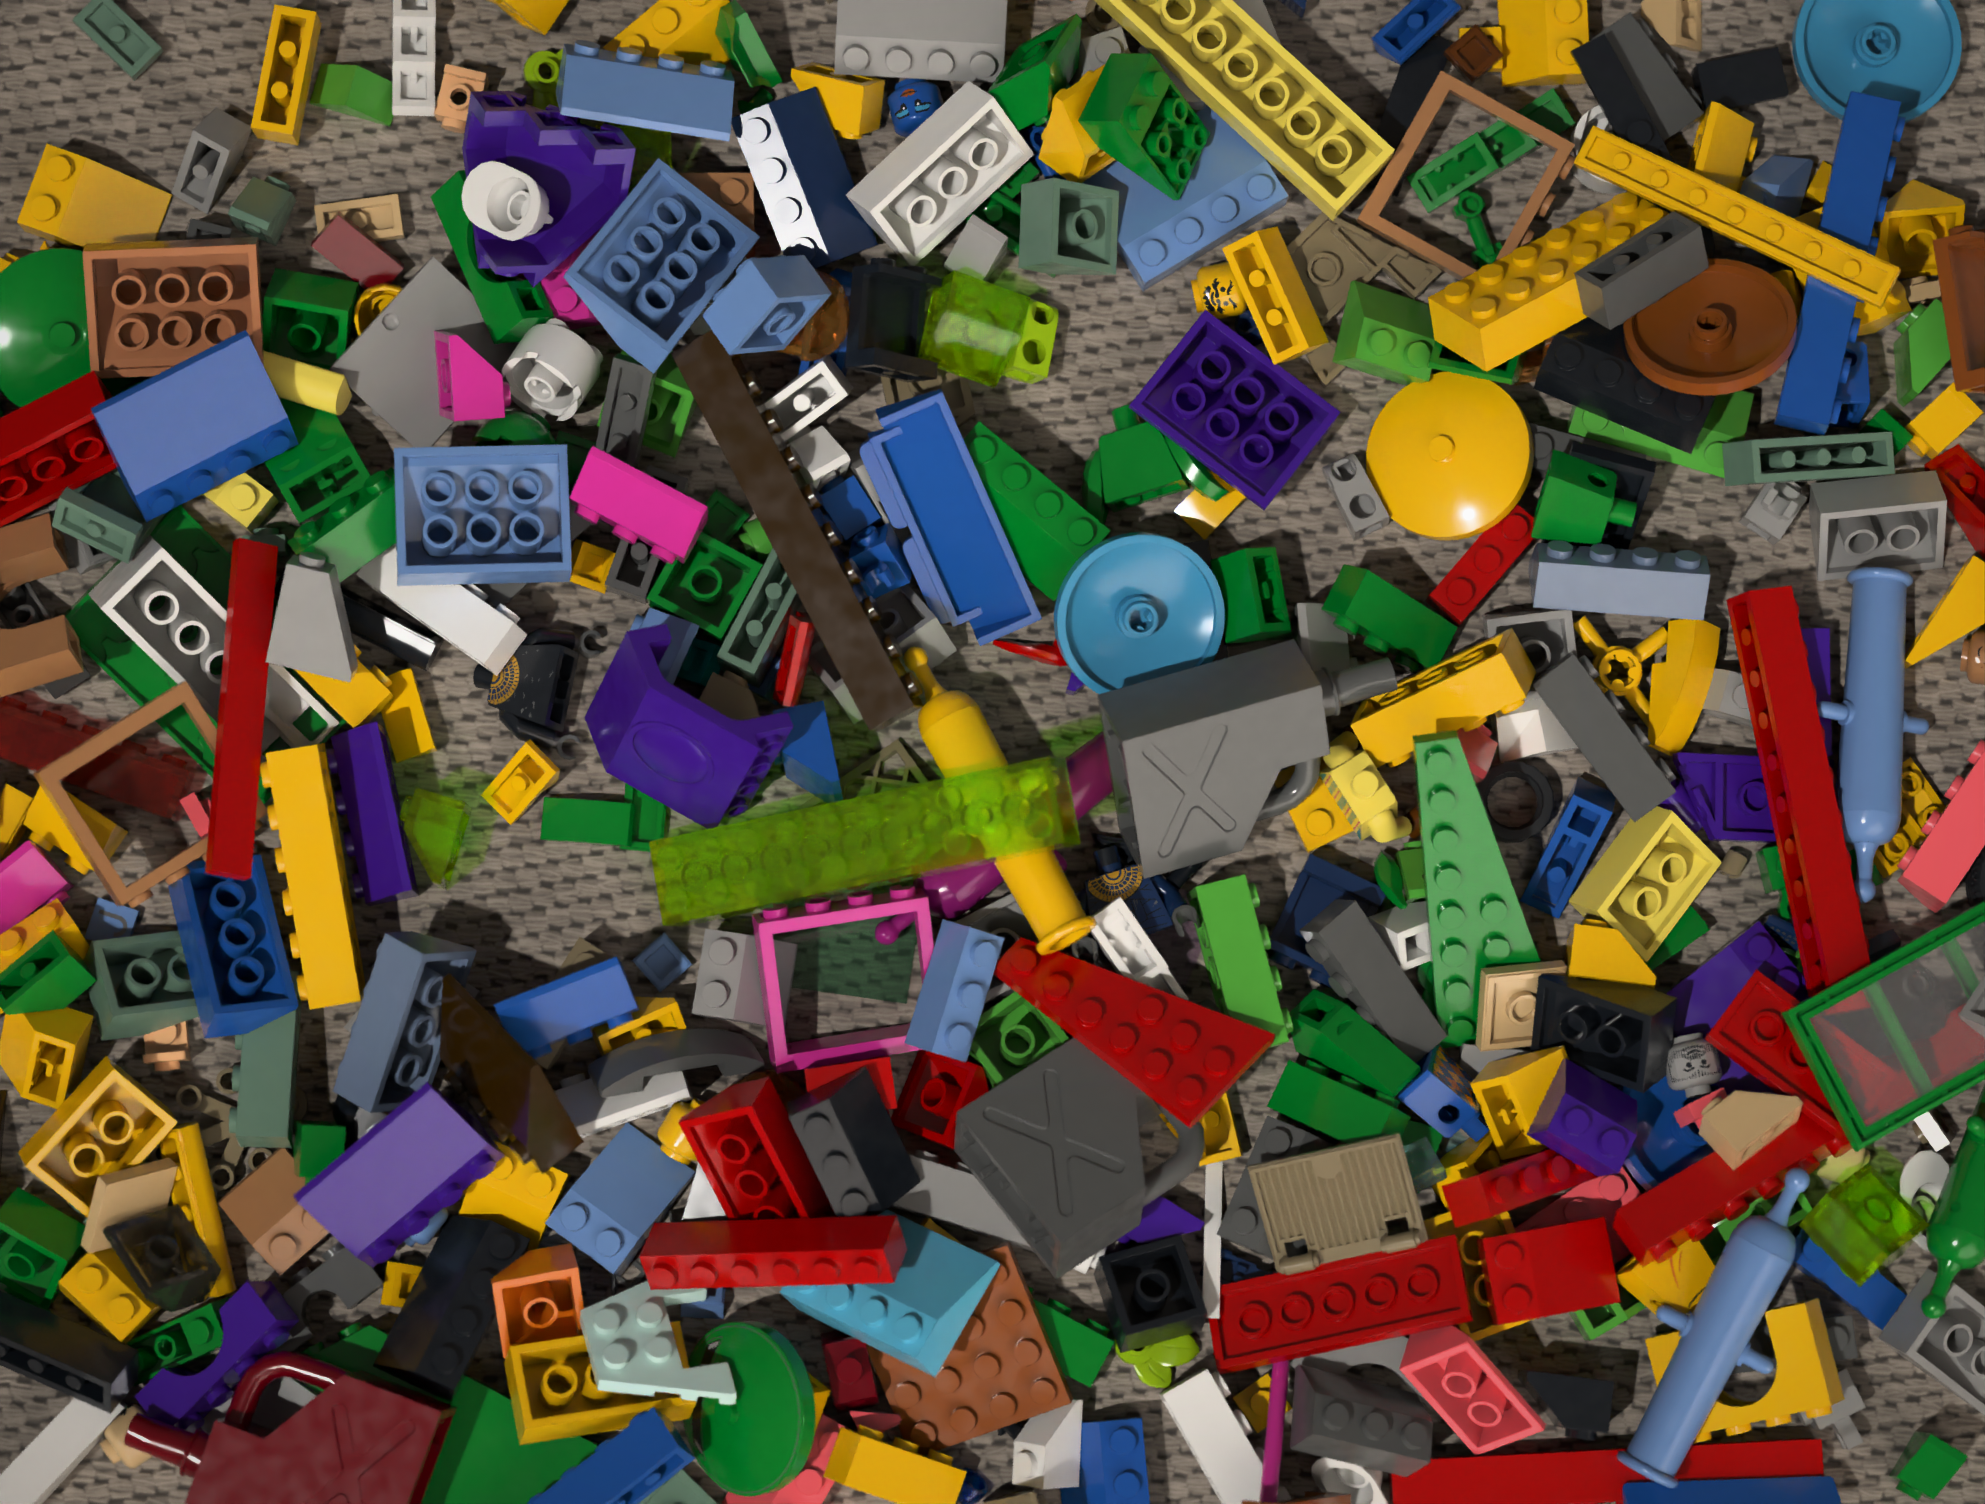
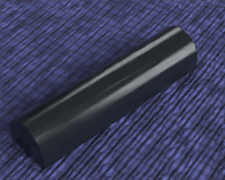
M285 568L275 587L274 594L280 596ZM341 586L352 634L425 671L430 668L444 642L442 637Z

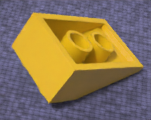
M46 144L17 223L25 232L79 250H83L86 244L156 241L173 195L89 158Z

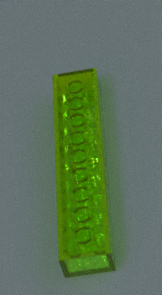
M1050 756L649 841L663 926L678 927L761 911L762 909L772 908L773 904L790 905L804 902L811 898L828 897L1081 844L1066 759Z

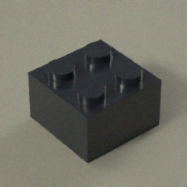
M1181 1235L1098 1258L1094 1277L1120 1353L1202 1331L1208 1313Z

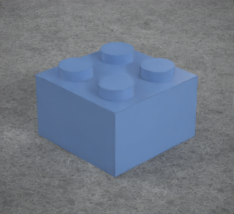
M779 255L768 258L752 257L738 266L736 270L737 275L726 287L719 290L713 296V303L702 317L729 355L784 350L832 293L805 255Z

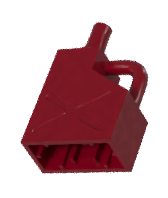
M280 1351L264 1355L247 1368L236 1387L226 1417L215 1420L211 1433L204 1431L201 1427L193 1433L136 1413L127 1429L124 1445L180 1467V1475L182 1477L188 1476L193 1478L185 1504H422L457 1407L362 1370L350 1372L306 1354ZM282 1377L295 1378L324 1389V1391L276 1430L251 1422L262 1392L275 1379Z

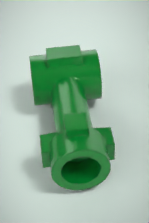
M1467 190L1459 193L1458 202L1453 207L1452 213L1455 219L1466 222L1476 247V251L1472 252L1470 256L1473 264H1478L1480 269L1482 266L1495 261L1502 249L1501 242L1492 244L1480 213L1486 206L1483 196Z

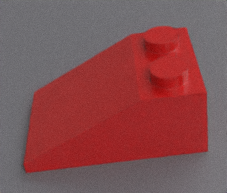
M1605 1217L1477 1239L1492 1325L1514 1323L1621 1302Z

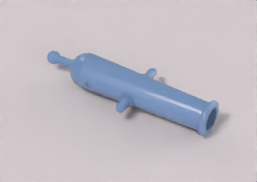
M1863 567L1854 569L1847 575V580L1853 585L1843 702L1839 704L1821 701L1817 704L1820 717L1838 720V723L1841 725L1835 795L1838 808L1843 817L1842 829L1845 841L1852 844L1856 852L1857 866L1854 886L1861 903L1872 900L1876 893V887L1872 881L1873 860L1876 850L1879 846L1887 844L1892 840L1901 821L1903 734L1908 732L1924 735L1929 730V723L1926 719L1908 716L1906 711H1904L1906 592L1914 579L1906 571L1887 567Z
M1793 1168L1786 1173L1784 1179L1785 1187L1778 1201L1764 1216L1751 1215L1739 1223L1732 1231L1693 1313L1690 1312L1686 1315L1668 1305H1661L1656 1310L1657 1318L1661 1322L1679 1330L1681 1339L1627 1451L1618 1452L1617 1459L1634 1471L1669 1488L1677 1487L1678 1480L1675 1478V1475L1734 1368L1741 1366L1743 1363L1762 1374H1768L1774 1368L1772 1359L1751 1349L1749 1341L1793 1264L1796 1241L1794 1235L1788 1229V1219L1799 1194L1804 1192L1810 1183L1809 1174L1802 1168Z

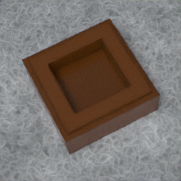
M1477 24L1448 47L1443 54L1470 85L1475 83L1503 59L1504 56Z

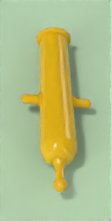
M910 647L904 653L903 660L905 666L913 671L918 678L926 699L925 705L918 713V726L922 740L966 814L963 816V822L951 828L943 835L944 844L948 847H953L972 835L975 838L979 837L1038 938L1039 942L1036 945L1038 953L1040 955L1051 954L1066 948L1089 934L1095 928L1096 921L1093 916L1085 915L1030 807L1033 804V798L1052 787L1053 777L1048 773H1042L1024 785L1021 782H1017L979 705L967 693L960 690H945L937 682L928 666L926 651L921 647Z

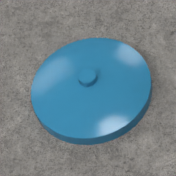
M1804 0L1794 23L1792 51L1795 67L1803 86L1810 96L1833 116L1843 120L1849 94L1851 91L1900 101L1901 105L1898 116L1906 117L1905 123L1918 118L1934 106L1952 84L1960 64L1962 37L1959 21L1950 0Z
M1147 532L1117 535L1098 543L1085 552L1065 576L1058 591L1054 609L1055 637L1064 661L1082 683L1098 694L1211 663L1221 644L1225 625V609L1221 589L1208 565L1198 554L1182 543L1164 535Z

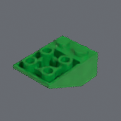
M1111 53L1078 120L1101 150L1172 200H1179L1210 135L1208 129L1152 53Z
M281 398L280 401L299 444L265 461V464L297 521L302 526L309 521H317L328 513L330 506L336 500L344 496H351L363 488L365 481L371 474L337 415Z

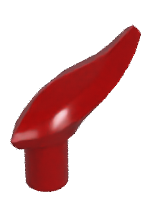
M1056 638L1052 646L1043 643H1023L1014 640L996 639L993 641V645L1035 661L1055 666H1067L1058 648Z

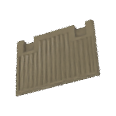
M1400 1132L1247 1166L1277 1273L1291 1275L1315 1270L1320 1264L1379 1251L1387 1252V1254L1416 1248L1421 1242L1428 1240ZM1406 1217L1409 1231L1390 1235L1386 1221ZM1305 1239L1308 1253L1289 1257L1285 1243Z

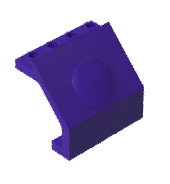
M667 624L627 631L584 717L605 771L708 830L715 832L723 816L727 818L735 817L748 809L793 728L788 711L740 721L730 719L670 684L662 676L658 666L672 640Z

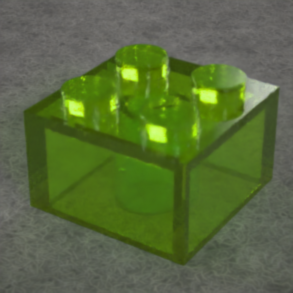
M1868 1163L1829 1191L1800 1222L1799 1226L1817 1246L1821 1247L1837 1263L1847 1277L1851 1278L1861 1287L1902 1256L1927 1229L1929 1224Z

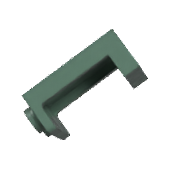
M116 468L74 490L66 487L59 496L52 527L128 564L165 514L146 522L126 490Z

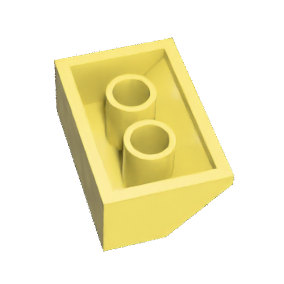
M1656 806L1636 822L1630 818L1568 902L1585 919L1605 921L1608 923L1607 928L1618 929L1641 959L1648 962L1722 862L1673 811Z

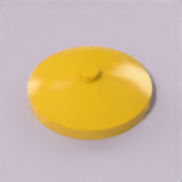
M1452 372L1431 374L1429 382H1412L1396 393L1387 402L1375 420L1366 450L1367 476L1389 516L1406 530L1416 535L1443 541L1460 540L1478 535L1504 519L1513 510L1525 492L1534 462V443L1531 428L1517 402L1505 390L1490 380Z

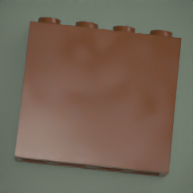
M1965 225L1949 229V236L1933 240L1956 392L1985 394V228L1974 231L1973 225Z

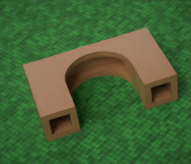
M50 513L0 528V602L15 587L69 570L64 535L60 530L52 527L53 518ZM65 615L21 628H0V697L84 672L79 637Z

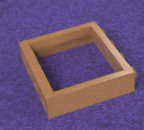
M1441 70L1359 215L1357 223L1461 280L1477 270L1380 217L1449 93L1556 151L1495 261L1512 253L1514 249L1530 243L1535 232L1530 230L1529 226L1536 214L1544 217L1556 195L1549 190L1556 178L1559 177L1565 180L1576 159V157L1570 155L1575 144Z
M187 681L176 684L33 773L116 906H123L128 902L130 907L134 908L153 896L150 888L157 883L165 880L170 885L190 872L187 864L200 856L206 862L208 835L125 886L59 780L181 704L215 756L217 729ZM259 796L257 800L255 831L263 826L260 818L268 814V810Z

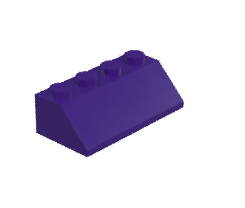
M372 722L331 736L333 748L326 749L331 774L339 773L342 789L335 790V797L339 814H347L350 831L343 832L348 857L356 856L359 872L352 874V880L357 899L364 898L366 905L374 906L419 896L385 729L378 722Z

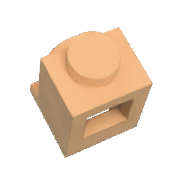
M445 63L444 76L434 115L436 120L442 121V128L456 133H465L470 94L475 91H487L489 79L487 73ZM458 92H463L467 95L466 102L461 105H456L452 102L453 95Z

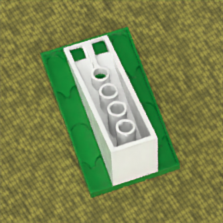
M179 505L163 516L128 564L118 560L63 615H65L78 635L80 647L137 704L143 706L176 684L187 681L217 729L232 556ZM275 598L273 605L272 629L278 606V601ZM271 663L268 666L261 762L267 761L265 753L326 743L346 723L292 668ZM183 705L177 706L155 720L213 778L215 756ZM260 771L258 796L263 804H265L273 795L271 787L264 788Z

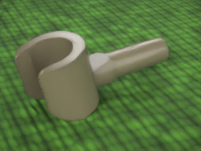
M1728 850L1723 860H1720L1722 863L1717 871L1723 875H1730L1729 878L1736 879L1741 876L1745 869L1747 858L1733 850Z

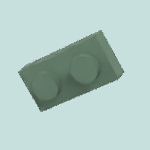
M91 0L72 19L74 24L134 81L164 52L162 47L113 0Z

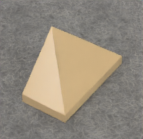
M1643 0L1641 2V16L1669 45L1689 51H1702L1701 0Z

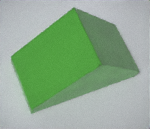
M321 63L310 104L391 127L394 117L392 115V81L358 65Z

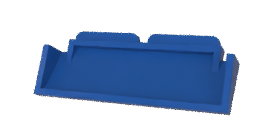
M938 389L875 409L883 429L867 433L869 440L861 444L859 453L891 525L898 529L908 526L912 536L905 539L902 549L928 608L937 617L940 624L951 621L952 626L955 627L969 621L979 645L982 646L1041 620L1040 612L942 390Z

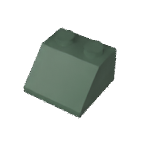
M1049 178L1021 184L1018 268L1047 274L1115 275L1119 191L1059 178Z

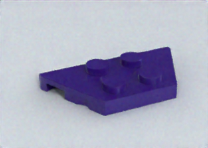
M1683 752L1673 754V763L1709 840L1776 843L1759 756ZM1828 759L1829 765L1833 769L1834 760Z

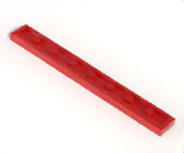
M238 538L233 541L205 873L245 881L251 878L269 666V663L266 662L272 629L278 546Z

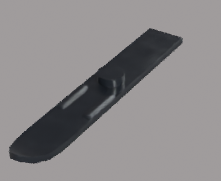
M1605 34L1570 52L1615 135L1675 163ZM1653 203L1656 207H1659V208L1663 209L1664 211H1666V212H1668V213H1671V212H1672V211H1670V210H1668V209H1666V208H1663V207H1661V206H1659V205ZM1700 225L1707 259H1712L1715 252L1712 231Z

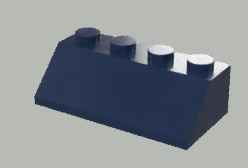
M817 87L767 103L732 118V127L784 256L805 255L813 268L818 270L879 245L874 230L866 223L846 196L856 185Z

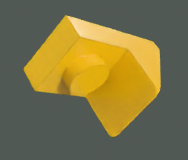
M528 740L481 796L512 825L526 812L542 792L559 780L560 769L531 740Z

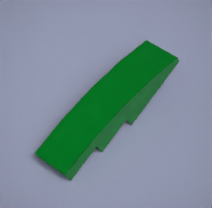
M1555 88L1547 91L1520 110H1514L1559 136L1577 125V122ZM1499 120L1480 133H1474L1406 178L1427 212L1431 213L1457 198L1459 193L1474 188L1544 145Z

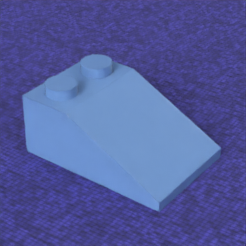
M627 1122L568 1190L545 1224L612 1274L621 1277L644 1246L654 1223H660L695 1176V1171L666 1155L657 1143Z

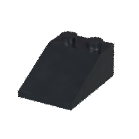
M1541 974L1538 977L1531 1052L1564 1045L1568 1058L1573 1063L1597 1077L1644 1093L1666 1076L1668 1054L1672 1047L1677 998L1639 984Z

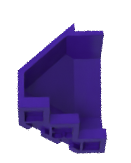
M513 91L471 92L462 146L466 179L470 172L481 163L495 161L509 165L532 177L545 190L549 199L548 214L554 218L551 224H544L536 234L515 241L502 239L476 226L472 222L478 269L491 268L495 274L506 277H515L519 273H523L531 286L535 287L604 226L626 199L636 148L618 127L606 123L600 129L580 123L581 118L560 115L559 107L549 104L546 110H542L525 104L527 97Z

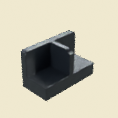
M1778 47L1698 63L1691 71L1694 89H1701L1705 111L1713 101L1729 109L1739 108V112L1747 111L1750 105L1786 98L1789 93Z

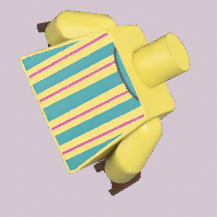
M1350 724L1345 726L1343 733L1329 743L1330 755L1323 756L1328 767L1320 771V778L1360 841L1369 836H1372L1377 842L1381 843L1397 840L1408 835L1416 839L1420 836L1418 805L1404 816L1398 817V802L1366 751L1355 750L1362 747Z

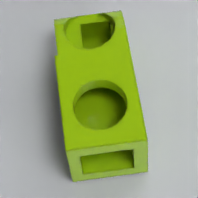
M1023 297L1019 301L1012 317V331L1009 334L1005 356L1000 357L996 374L1029 384H1034L1048 377L1059 317L1057 307L1028 297Z

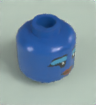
M908 78L900 81L894 86L895 91L888 97V106L895 132L902 137H908L943 105L940 88L934 83L927 82V79Z

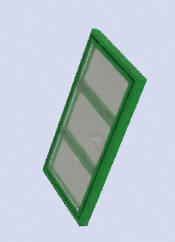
M1985 900L1782 1012L1790 1031L1850 1145L1855 1151L1865 1148L1985 1080V1038L1959 1017V1013L1985 976Z

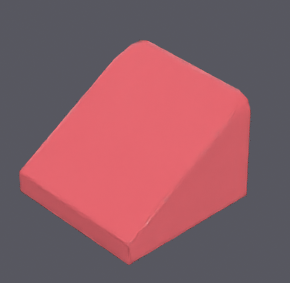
M849 1410L857 1429L859 1425H863L884 1432L900 1424V1421H902L899 1414Z

